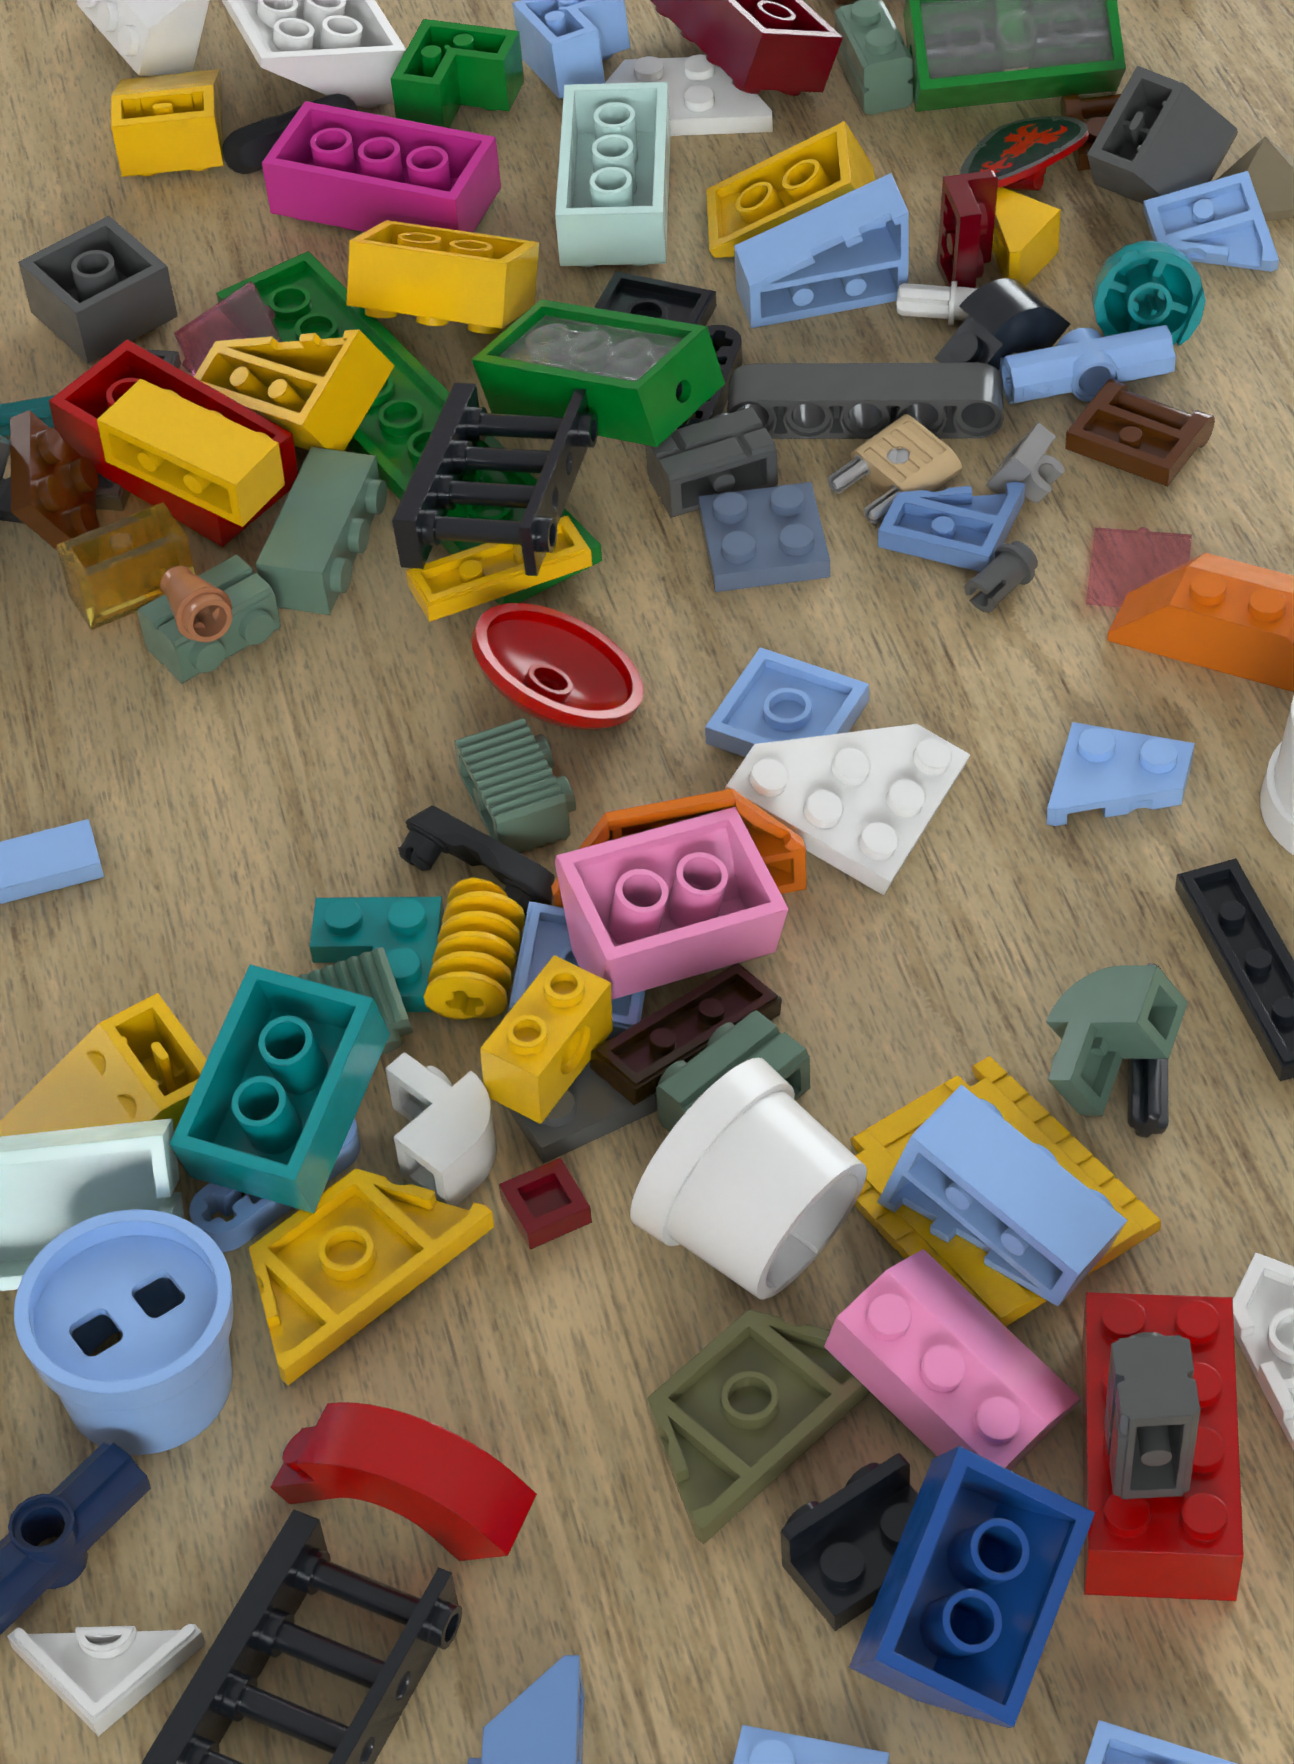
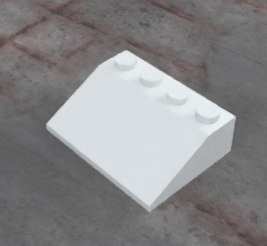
M221 0L261 68L327 96L338 93L346 95L355 102L356 106L375 108L380 104H394L391 77L406 48L375 0Z

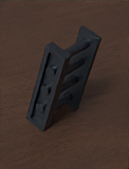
M454 383L392 519L400 566L402 568L423 569L433 546H438L441 540L521 545L525 574L527 576H538L546 553H552L555 549L557 525L588 447L593 448L597 441L598 419L596 413H589L586 389H575L564 417L487 413L485 407L479 406L476 384ZM486 436L554 440L550 451L476 447L478 441L483 442ZM472 470L540 474L536 486L462 481L463 476L470 475ZM456 505L526 509L522 521L446 517L448 511L454 510Z
M293 1509L141 1764H244L219 1753V1744L232 1721L239 1722L244 1717L333 1754L328 1764H374L437 1649L441 1648L444 1650L448 1648L457 1634L462 1619V1607L458 1605L452 1572L438 1567L422 1598L416 1597L330 1562L331 1557L327 1550L320 1519ZM320 1590L403 1624L405 1628L385 1662L294 1624V1616L306 1595H314ZM281 1653H285L370 1690L350 1726H347L257 1688V1679L269 1658H276Z

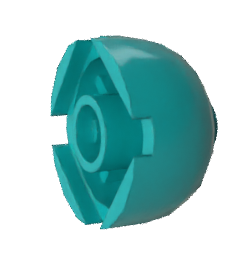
M1147 240L1125 245L1109 256L1096 274L1092 293V304L1096 322L1105 337L1166 325L1172 335L1173 345L1177 343L1178 346L1187 341L1200 324L1206 302L1201 277L1188 257L1167 243Z

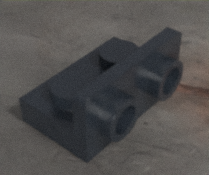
M901 1453L895 1454L881 1464L870 1463L860 1468L852 1475L843 1489L821 1503L812 1501L801 1506L790 1516L785 1526L781 1529L783 1568L834 1631L873 1607L918 1496V1493L910 1485V1464Z

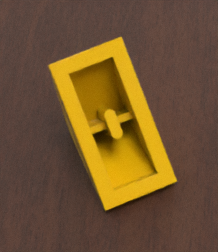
M1004 187L998 188L992 252L1002 279H1015L1027 286L1059 252L1061 209Z

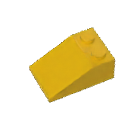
M843 121L706 189L709 251L714 258L735 257V245L875 181L874 167L846 122Z

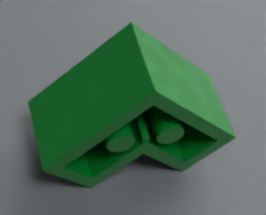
M423 19L391 77L396 118L450 128L461 105L479 107L488 111H510L524 83L519 31Z

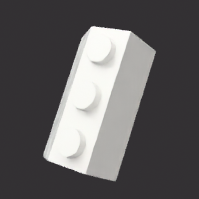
M77 0L76 4L139 76L193 72L210 0Z

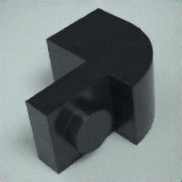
M1010 278L994 280L975 290L960 304L959 307L969 316L936 355L935 359L939 363H985L999 371L1000 358L1012 355L1013 352L1018 354L1052 347L1071 324L1021 282Z

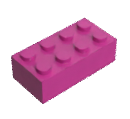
M307 101L303 103L262 161L270 213L363 232L385 220L474 232L501 189L496 137Z

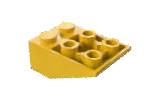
M220 69L120 80L111 95V130L122 177L136 175L153 176L158 173L182 170L202 171L211 167L224 166Z
M156 993L98 1023L0 1120V1137L171 1118L175 1132L207 1059L159 993Z

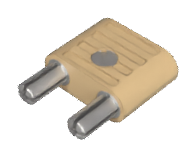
M904 414L852 451V461L827 478V484L834 493L840 494L856 481L865 477L884 494L863 510L866 519L871 524L876 525L884 519L898 492L918 490L934 492L962 471V465L956 453L912 416Z

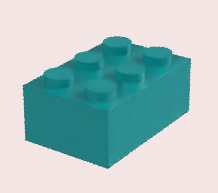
M250 964L169 1143L189 1176L314 1213L390 1035L374 998Z

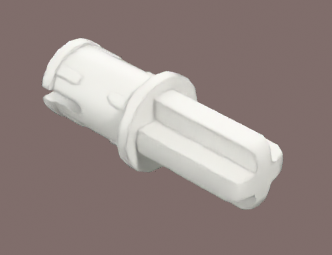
M952 281L951 287L903 283L897 291L896 310L901 316L948 319V325H954V320L965 321L969 316L959 306L978 288L957 287V281Z

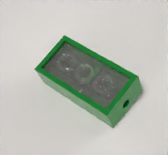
M906 0L903 18L907 48L913 57V78L911 81L913 83L915 112L1055 98L1071 94L1084 95L1112 92L1118 90L1126 70L1117 0Z
M540 299L471 359L491 413L564 417L574 390L586 389L589 413H596L598 436L652 447H658L725 385L707 326Z

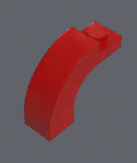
M353 1402L327 1403L316 1426L301 1428L300 1432L286 1445L282 1455L283 1464L270 1487L288 1504L350 1498L379 1505L405 1517L422 1528L458 1561L508 1556L537 1495L504 1464L461 1436L434 1423L401 1411Z

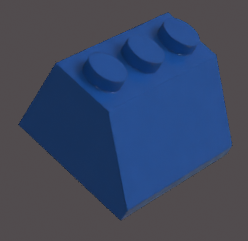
M961 1446L933 1458L849 1668L916 1701L1006 1728H1013L1095 1512Z

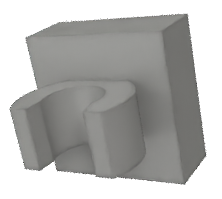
M1038 422L1009 451L986 486L996 494H1005L1006 483H1024L1025 496L1031 501L1039 503L1052 490L1050 485L1065 471L1063 465L1056 458L1044 455L1056 436Z

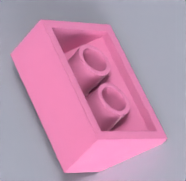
M736 807L556 855L555 859L572 952L580 968L611 982L612 1000L776 952L788 907Z
M924 1249L883 1272L836 1317L824 1345L852 1375L937 1457L961 1446L1012 1471L1081 1400L1068 1385Z

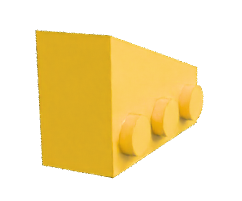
M358 329L345 330L343 337L321 339L316 333L301 334L299 341L277 342L272 336L215 341L194 378L292 433L294 446L310 450L311 447L345 451L395 365Z

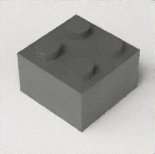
M110 216L18 262L31 313L87 364L108 355L127 339L133 341L178 317L167 265Z

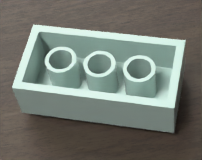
M668 82L564 85L555 209L560 266L593 267L596 265L644 266L648 264H666L671 143Z

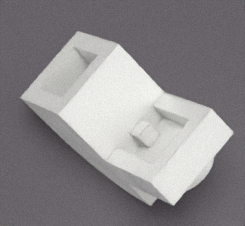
M404 1052L385 1068L393 1109L410 1121L408 1125L394 1136L401 1177L410 1184L434 1190L437 1201L457 1206L485 1180L495 1162L497 1146L488 1092L482 1081L472 1071H469L457 1083L452 1085L447 1076L438 1068L431 1065L424 1067Z

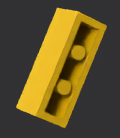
M143 379L137 381L97 419L105 461L241 527L285 485L278 442L262 432L250 430L225 418L217 411H209L181 398L171 390H164Z

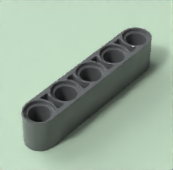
M979 362L747 364L737 368L730 376L727 413L753 407L762 422L763 428H766L772 439H870L904 414L912 416L939 439L984 438L996 433L1003 424V379L1001 373L995 367Z

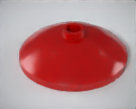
M501 604L486 610L480 616L471 636L472 650L485 677L513 705L536 719L573 729H605L623 724L631 719L643 699L644 686L642 678L634 663L624 651L597 629L566 613L534 604Z

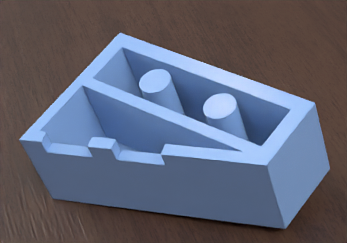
M892 173L734 246L736 290L750 327L757 328L897 301L899 286L903 283H908L909 212Z
M962 1084L911 1135L877 1201L878 1204L894 1213L904 1204L933 1221L930 1225V1233L946 1243H949L955 1235H958L988 1253L984 1257V1264L1056 1306H1059L1103 1258L1128 1221L1114 1210L1110 1201L1103 1194L1086 1187L1059 1165L1055 1156L1048 1149L1031 1142L1004 1120L1000 1111L993 1104L984 1099H979Z

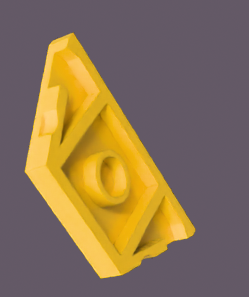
M355 1168L322 1193L314 1213L301 1209L251 1245L249 1252L281 1379L289 1386L494 1228L492 1211L486 1205L473 1202L470 1210L442 1203L436 1200L434 1190L413 1184H393L385 1176Z

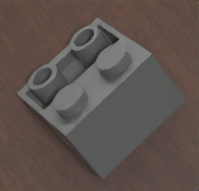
M1137 66L1087 154L1094 184L1144 204L1145 200L1210 182L1236 138L1238 131L1233 124L1186 84Z

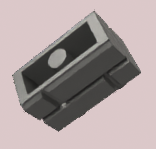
M753 407L733 413H721L710 420L676 429L658 447L645 445L649 481L658 497H661V502L670 518L699 510L698 496L775 487L778 485L775 442L766 428H763L762 422Z
M1143 1332L1132 1335L1129 1338H1119L1118 1341L1111 1344L1104 1431L1107 1454L1110 1455L1109 1469L1113 1495L1119 1496L1121 1499L1183 1496L1184 1493L1190 1490L1200 1417V1404L1196 1380L1193 1379L1194 1366L1190 1340L1182 1338L1181 1335L1164 1336L1155 1332Z

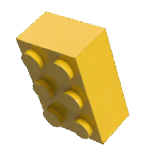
M385 220L349 240L346 305L365 308V315L374 318H394L397 316V313L416 316V322L422 325L444 326L449 321L467 323L468 330L480 334L499 333L500 329L516 321L518 317L535 305L539 242Z

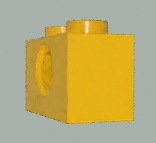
M554 955L480 1048L483 1084L486 1087L489 1098L542 1124L591 1059V1051L602 1045L613 1031L611 982Z

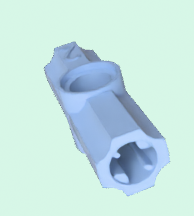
M1166 325L1102 337L1097 330L1092 328H1078L1064 335L1057 346L1000 358L1003 393L1009 405L1073 392L1077 399L1091 402L1109 379L1122 383L1175 372L1176 355L1173 348L1172 335Z

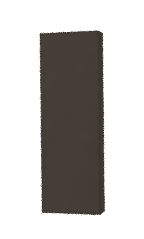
M739 963L734 964L592 1050L590 1068L635 1106L656 1092L659 1080L669 1066L680 1060L688 1063L707 1047L712 1034L720 1026L728 1022L736 1025L755 1010L771 1021L780 1015L782 998Z

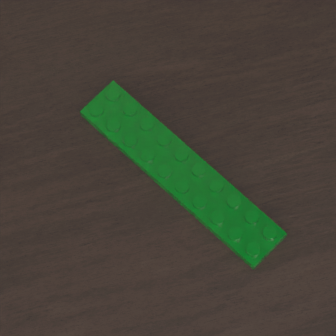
M309 251L217 292L219 310L246 338L272 336L277 342L299 341L301 334L316 333L321 339L343 337L345 330L360 329L395 365L348 446L355 453L376 456L380 480H384L387 487L401 501L450 392L376 318L365 315V308L347 306V289ZM486 436L483 442L478 441L476 446L505 448L494 436ZM472 470L470 475H464L462 481L535 486L537 484V480L530 473ZM456 505L454 510L448 511L446 517L522 521L526 509ZM564 508L561 517L569 516L590 548L592 566L601 562V544ZM441 540V544L451 555L485 544L481 542ZM589 567L495 599V601L499 605L521 603Z

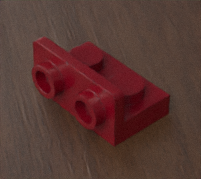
M993 170L943 177L936 264L945 286L951 287L952 281H957V287L975 288L976 278L983 277L984 263L991 261L998 191V178Z

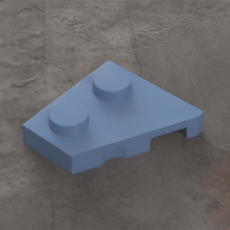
M1009 482L1006 483L1005 494L972 496L971 486L952 487L939 492L927 490L898 492L878 529V547L981 572L995 559L996 549L1004 544L1025 501V484Z

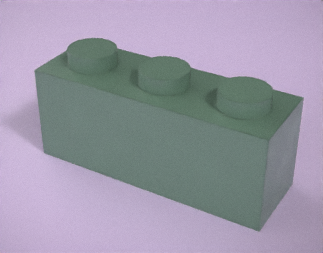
M317 447L310 448L256 562L257 573L272 587L278 608L330 615L339 594L347 592L351 582L354 560L358 553L365 552L369 541L371 522L375 514L380 515L383 512L386 504L387 485L384 480L379 478L375 455Z

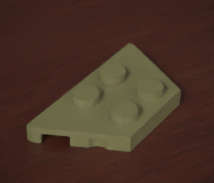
M748 1309L647 1398L650 1418L695 1537L703 1544L713 1537L870 1393L824 1347L831 1330L809 1324L803 1326L790 1325L781 1317Z

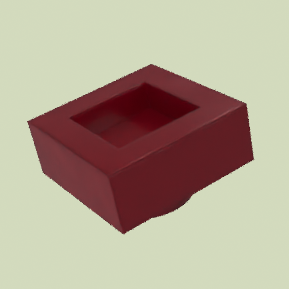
M561 1157L499 1184L501 1201L530 1250L592 1223L590 1205Z

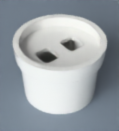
M752 1058L737 1065L719 1078L694 1102L673 1127L641 1177L633 1196L630 1218L634 1225L665 1245H682L757 1298L765 1300L775 1296L790 1285L817 1258L834 1237L861 1193L866 1179L867 1168L794 1100L793 1087L762 1058Z

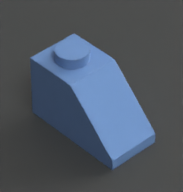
M564 1655L484 1726L482 1758H469L468 1764H582L585 1689L580 1655Z

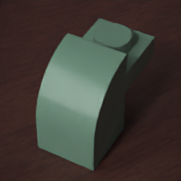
M1157 965L1112 966L1085 976L1072 985L1059 998L1046 1020V1023L1062 1040L1058 1051L1053 1057L1048 1081L1079 1115L1103 1116L1123 1058L1169 1059L1188 1001Z

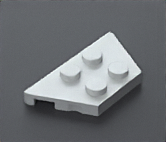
M703 54L679 58L646 56L639 59H624L605 82V84L668 82L671 136L773 132L772 110L758 94H750L737 89L732 84L733 79L720 67L711 64L706 59V55Z

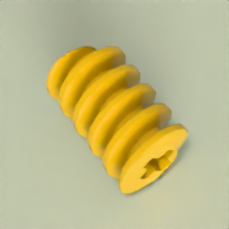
M471 877L460 880L449 891L447 905L442 917L443 924L438 934V944L427 979L428 985L423 996L426 1007L437 1015L454 1020L483 1019L497 1016L504 1011L507 1005L508 997L506 992L512 983L511 971H513L517 960L515 952L518 950L521 942L520 932L525 924L526 917L523 908L516 901L508 898L507 893L497 884L489 880Z

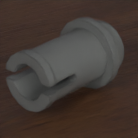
M1019 541L1000 545L995 551V559L974 578L966 582L964 586L966 596L972 595L977 589L981 590L969 601L983 612L989 613L993 611L997 604L1019 584H1028L1033 580L1035 569L1038 566L1036 555L1026 544Z

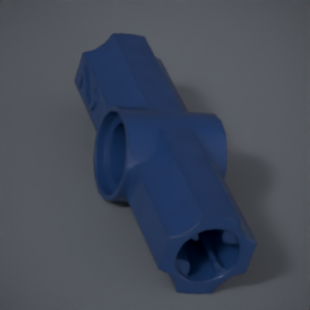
M103 1442L50 1494H39L27 1498L11 1514L8 1524L9 1533L0 1541V1635L47 1589L64 1587L76 1580L86 1568L87 1550L151 1489L147 1475L138 1467L133 1458L114 1442L111 1445ZM59 1537L51 1544L38 1546L45 1539Z

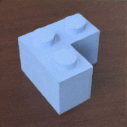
M519 0L512 3L516 31H519L522 59L559 99L564 98V85L605 84L602 61L609 59L614 53L630 48L625 0Z

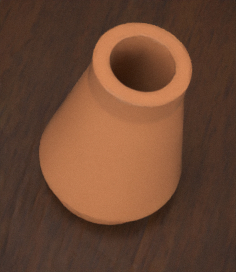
M185 566L172 567L163 575L160 587L167 597L178 630L183 636L199 642H212L227 632L232 623V604L229 596L224 591L196 576Z

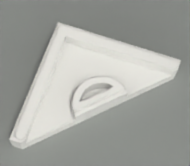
M188 1624L181 1630L137 1631L135 1626L76 1627V1633L27 1634L23 1629L17 1628L7 1636L12 1649L98 1737L206 1644L202 1631L195 1624Z

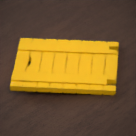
M988 1056L972 1066V1072L977 1080H979L978 1083L970 1087L958 1075L954 1076L851 1137V1145L858 1153L855 1156L867 1168L865 1183L854 1207H857L858 1211L875 1229H878V1232L895 1250L899 1251V1254L904 1259L924 1249L1007 1327L1047 1300L984 1264V1257L988 1253L958 1235H955L949 1243L930 1233V1225L933 1221L904 1204L894 1213L877 1203L911 1135L961 1084L979 1099H984L993 1104L1000 1111L1004 1120L1031 1142L1048 1149L1055 1156L1059 1165L1086 1187L1103 1194L1110 1201L1114 1210L1128 1220L1108 1252L1086 1276L1161 1230V1220L1141 1200H1138L1118 1178L1116 1179L1115 1175L1096 1157L1094 1158L1087 1148L1074 1136L1072 1137L1071 1133L1053 1116H1050V1113L1036 1099L1030 1096L1011 1075L1009 1076L991 1056Z

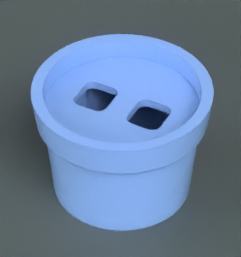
M132 1209L109 1212L70 1227L48 1243L31 1262L22 1277L15 1298L14 1325L22 1349L39 1377L59 1395L75 1427L88 1440L98 1446L103 1442L109 1445L114 1442L129 1455H145L170 1450L188 1442L204 1431L215 1420L228 1399L233 1378L229 1335L233 1322L231 1275L222 1251L215 1241L201 1228L186 1219L161 1211ZM118 1331L122 1333L123 1337L118 1343L96 1356H90L107 1338Z

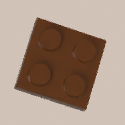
M30 410L11 417V513L77 568L97 561L96 536L99 534L100 526L96 515L95 489L98 487L99 480L94 465L88 458L82 457L67 444L54 428H49Z

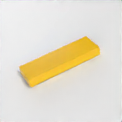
M567 515L561 517L558 522L555 549L552 553H546L538 576H527L525 574L521 545L485 543L426 563L423 569L406 570V578L409 589L428 621L431 622L592 566V556L590 548Z

